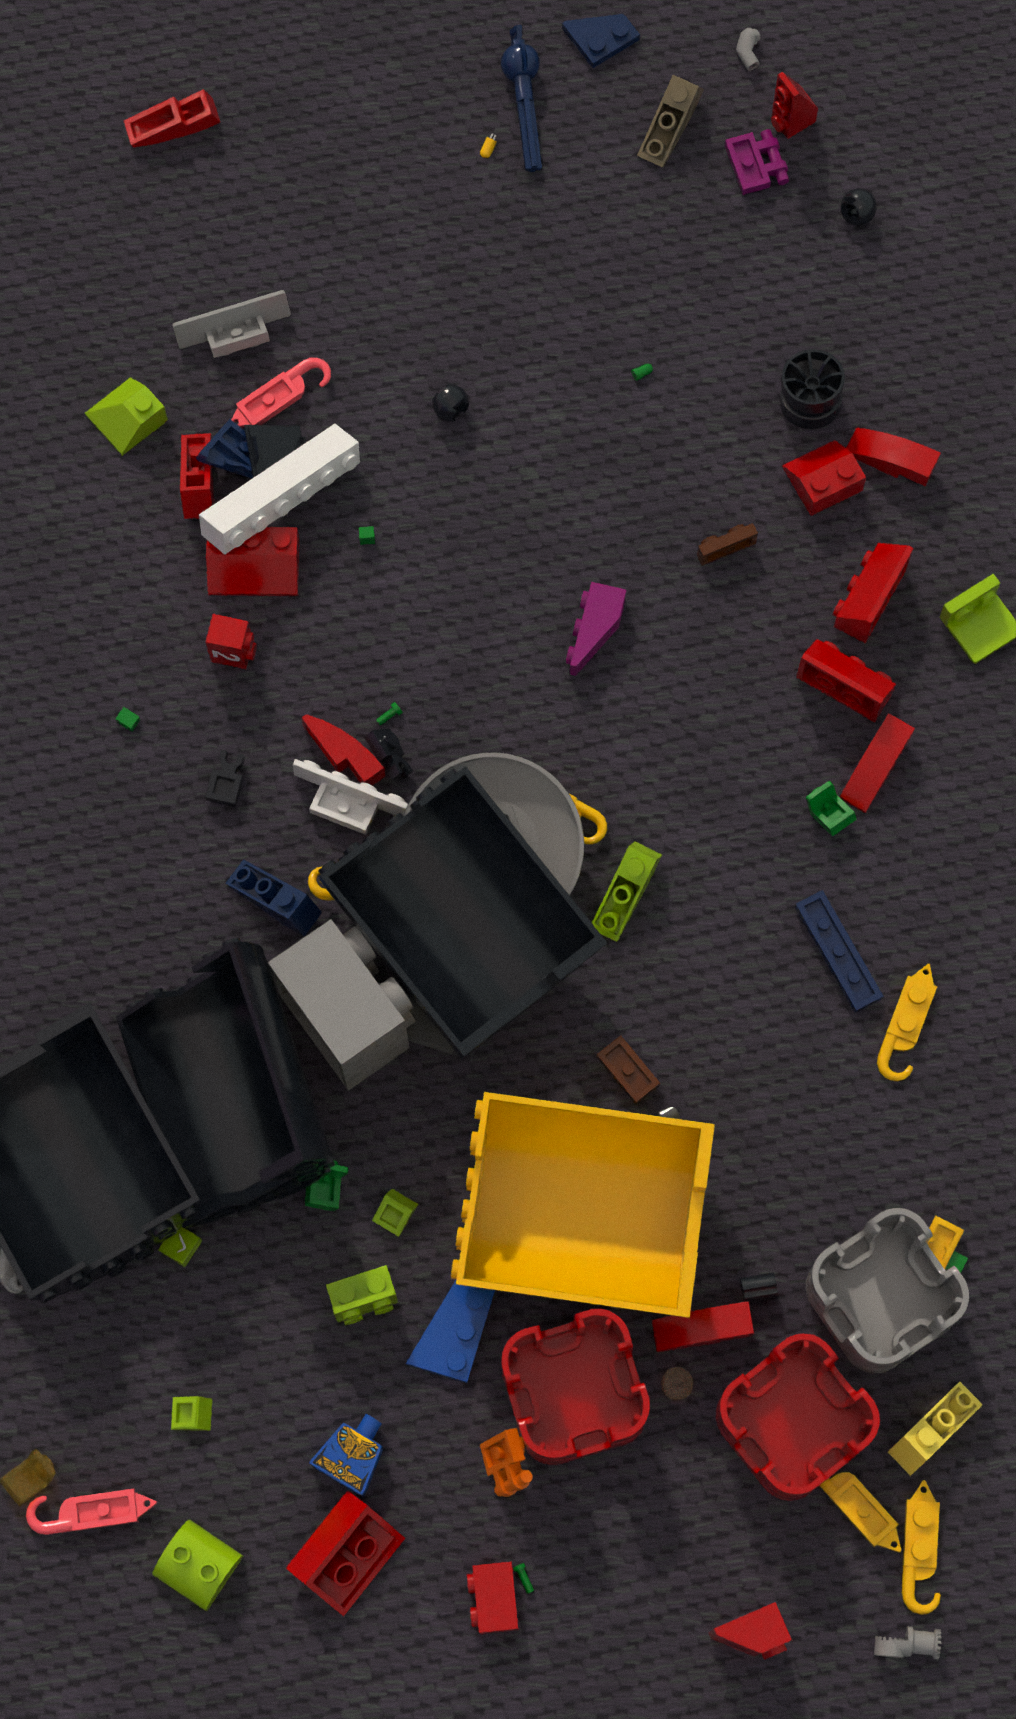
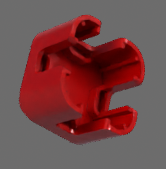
M605 1309L586 1310L575 1314L573 1322L544 1331L540 1330L539 1325L520 1330L507 1341L502 1352L503 1379L525 1450L538 1462L558 1465L626 1445L635 1440L643 1431L650 1410L649 1396L645 1384L640 1383L632 1356L633 1344L628 1328L623 1320L613 1312Z
M796 1334L783 1340L760 1364L746 1375L744 1373L727 1386L716 1408V1423L722 1436L765 1490L781 1500H798L809 1495L864 1450L875 1438L880 1424L879 1411L871 1396L864 1388H860L856 1392L835 1366L836 1361L839 1359L836 1353L823 1339L812 1334Z

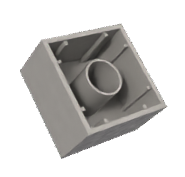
M330 919L268 962L278 994L349 1091L409 1049L406 1028L415 1023V1019L409 1011L413 1008L412 1003L392 976L380 985L375 980L374 976L379 973L373 961L376 955L358 928L354 926L342 934L332 919Z

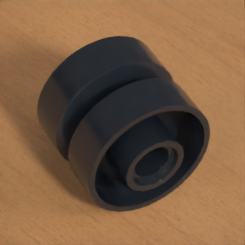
M809 349L796 353L786 362L782 371L780 407L784 416L792 424L805 429H817L827 426L839 415L842 406L845 374L838 359L828 352Z

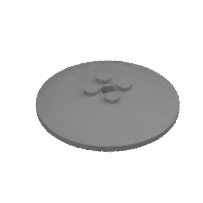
M472 754L454 760L438 769L414 794L405 815L412 811L410 805L417 800L416 797L429 786L433 790L442 784L440 779L453 768L458 772L466 766L569 895L572 893L580 876L584 859L583 826L576 805L567 790L552 774L541 766L511 754Z

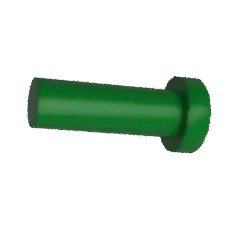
M521 1563L515 1566L513 1571H517L528 1594L534 1591V1588L524 1569L526 1567L525 1563Z

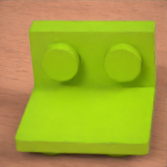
M994 574L944 604L939 617L974 664L1016 639V620L996 594L1000 582Z
M387 1265L326 1285L337 1322L344 1321L345 1325L363 1320L362 1315L372 1311L375 1312V1315L390 1312L394 1309L393 1304L398 1303Z

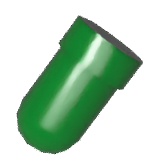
M649 363L632 369L631 373L634 379L638 381L652 373L653 367Z

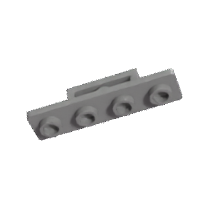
M280 290L173 323L172 326L180 349L208 341L213 357L216 358L269 342L270 339L265 323L291 315L286 293L284 290Z

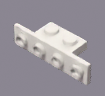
M297 759L294 760V776L320 785L309 808L310 813L365 835L378 809L395 816L400 812L403 816L405 815L408 803L396 794L390 793L385 795L378 792L374 786L368 783L361 782L358 784L350 781L346 775L340 772L333 771L330 773L322 770L318 764L312 761L304 760L302 762Z

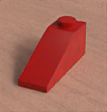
M211 433L181 435L180 494L184 519H199L200 513L214 505L213 466L196 460L200 451L211 440Z

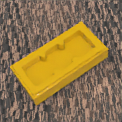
M935 1215L929 1227L933 1236L928 1241V1246L945 1269L964 1230Z

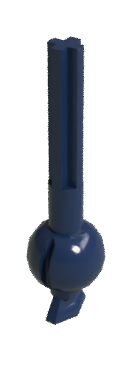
M516 25L509 30L511 46L501 56V69L505 77L514 82L525 171L530 173L542 169L531 80L539 71L540 58L538 52L532 46L525 44V40L522 38L524 34L522 25Z

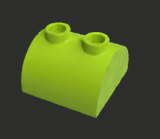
M189 1519L181 1526L165 1548L152 1575L207 1612L242 1560L243 1555Z

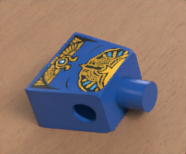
M368 1414L364 1415L357 1429L343 1423L311 1459L309 1464L364 1498L383 1452V1446L373 1440L382 1423Z

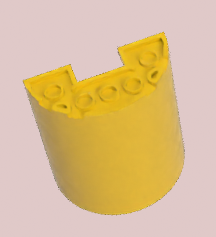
M484 1092L483 1100H477L474 1119L480 1120L478 1132L472 1131L470 1142V1155L475 1156L474 1168L468 1167L466 1179L467 1191H471L470 1200H463L461 1218L465 1225L464 1228L458 1227L455 1246H457L456 1250L461 1251L460 1259H453L451 1279H456V1285L690 1318L698 1257L699 1233L715 1124Z

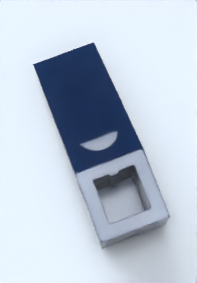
M244 859L225 883L284 926L302 936L307 934L322 914V911L307 894Z

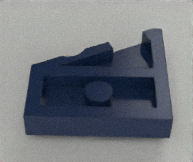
M624 14L568 20L562 23V29L592 68H595L640 40V34Z
M229 419L200 451L196 460L253 479L245 431Z

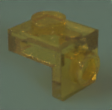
M35 1449L25 1461L1 1478L0 1483L20 1507L51 1483L56 1472L51 1460L46 1455H41Z

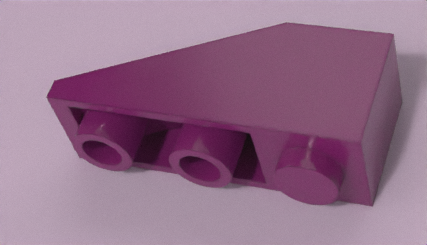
M591 582L589 592L583 591L580 608L584 609L582 619L576 618L573 636H576L577 640L575 647L569 646L566 664H570V675L576 676L619 628L626 601V589Z

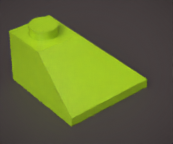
M131 377L85 412L88 419L122 456L168 421L164 405L144 384Z

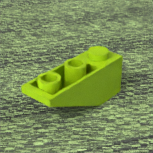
M636 841L628 846L592 921V924L600 934L616 942L619 940L649 884L662 854Z

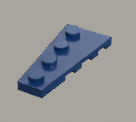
M455 1280L407 1360L406 1365L468 1383L495 1290L456 1285Z

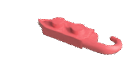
M308 358L287 372L283 371L236 403L237 409L232 421L234 423L239 422L237 425L241 428H244V425H263L302 398L305 392V385L301 376L313 368L321 369L324 377L319 386L324 387L327 385L331 378L329 365L320 358Z
M134 1488L71 1497L62 1503L59 1510V1520L42 1522L37 1519L35 1511L39 1504L47 1500V1497L43 1495L30 1502L26 1512V1519L30 1528L38 1534L50 1535L139 1522L138 1518L154 1507L157 1501L136 1493ZM146 1501H150L148 1507L145 1506Z

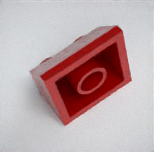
M835 440L782 466L810 516L863 491L866 476L852 452Z

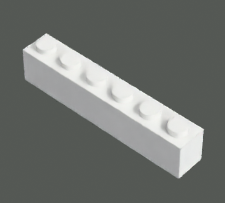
M333 424L200 513L201 535L224 554L241 546L251 536L263 531L276 519L285 516L301 502L307 501L313 494L332 484L335 479L354 469L360 463L359 442L338 425Z

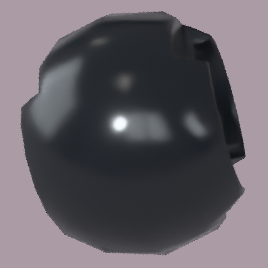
M856 188L850 190L842 198L840 204L841 214L852 225L860 226L867 224L875 216L877 210L876 199L871 192L865 189Z
M447 384L440 394H435L432 405L434 412L439 418L454 422L456 421L455 418L462 411L465 413L468 409L469 398L463 388L454 384Z

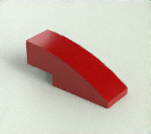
M204 89L180 101L172 97L124 120L132 147L165 142L221 123L214 100Z
M856 428L846 449L852 452L856 460L895 478L901 475L925 487L941 452L911 440L864 428Z
M888 713L842 791L840 798L866 813L913 736L915 728Z
M308 714L302 717L303 727L337 772H341L349 767L360 783L364 782L370 785H374L386 777L385 769L381 763L358 740L324 720Z
M749 1301L690 1311V1318L671 1315L652 1320L657 1352L715 1344L726 1340L752 1337L754 1334Z

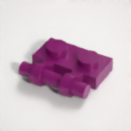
M770 129L760 133L762 140L756 142L753 132L725 140L724 146L742 195L769 188L771 184L769 176L776 177L779 185L789 182L786 161L781 159L778 151L780 149L777 138L773 137ZM761 154H768L771 163L764 164Z

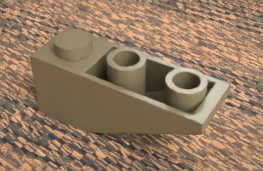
M672 75L637 156L664 168L696 109L704 91L703 88Z

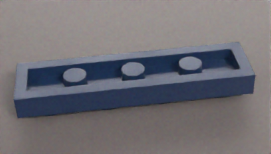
M821 890L796 903L795 909L854 1012L857 1013L882 1000L883 994L824 891Z

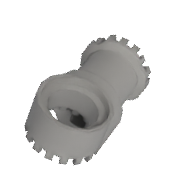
M907 1626L905 1639L898 1638L897 1640V1638L892 1639V1637H889V1640H886V1637H883L882 1640L881 1636H876L874 1655L904 1658V1656L911 1657L912 1654L931 1655L933 1659L939 1660L941 1646H938V1644H941V1641L938 1640H941V1630L935 1629L934 1632L914 1630L912 1626Z

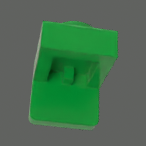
M830 781L817 787L806 796L812 817L832 837L857 820L855 812L837 795L835 787Z
M334 1160L335 1166L330 1168L331 1172L306 1188L305 1206L333 1212L339 1209L341 1178L348 1174V1167L340 1166Z

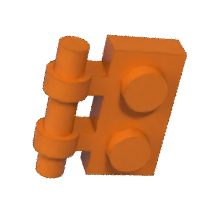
M517 1428L504 1430L480 1444L487 1476H494L496 1484L494 1490L497 1496L509 1497L529 1486L533 1476L529 1470H522L520 1462L525 1460V1445L519 1436Z

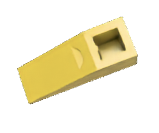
M958 1382L888 1453L911 1476L983 1404L961 1382Z

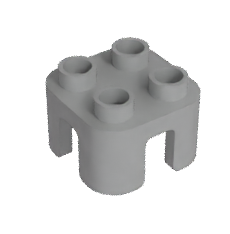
M892 1208L885 1210L869 1220L859 1233L841 1245L836 1242L825 1249L816 1259L806 1279V1294L810 1304L848 1360L864 1372L882 1373L894 1368L946 1333L963 1316L969 1303V1290L965 1279L955 1266L947 1271L942 1267L928 1246V1241L933 1236L931 1230L919 1215L907 1209Z

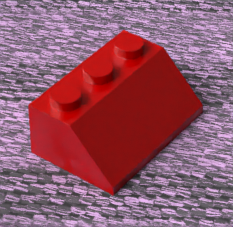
M266 527L263 531L257 532L244 541L241 546L232 549L226 554L222 553L207 540L208 595L298 596L300 547L298 528Z
M878 543L873 552L868 550L860 564L864 569L860 576L854 574L846 591L850 592L846 601L840 599L832 615L836 617L834 627L866 643L903 578L914 548L909 545Z
M816 639L801 657L796 677L874 723L892 696L896 686L892 682L891 677L884 672H874L866 667V664L861 659L855 656L848 657L841 653L835 644L829 641L822 642L819 639Z
M347 1490L287 1565L286 1569L344 1616L405 1540V1537L368 1505Z
M776 1602L708 1632L711 1639L754 1657L762 1654L764 1660L786 1651L785 1643L792 1640Z

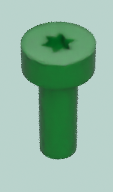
M396 702L391 704V709L376 719L380 726L395 714L399 716L403 713Z

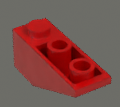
M781 72L777 76L771 122L777 132L782 131L786 138L789 139L816 122L818 107L802 86L784 72Z

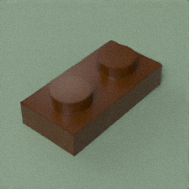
M753 523L747 526L740 524L734 526L727 534L720 537L716 535L707 537L698 545L697 557L701 566L756 544L758 532Z
M621 1035L596 1054L597 1059L635 1105L660 1086L658 1079Z

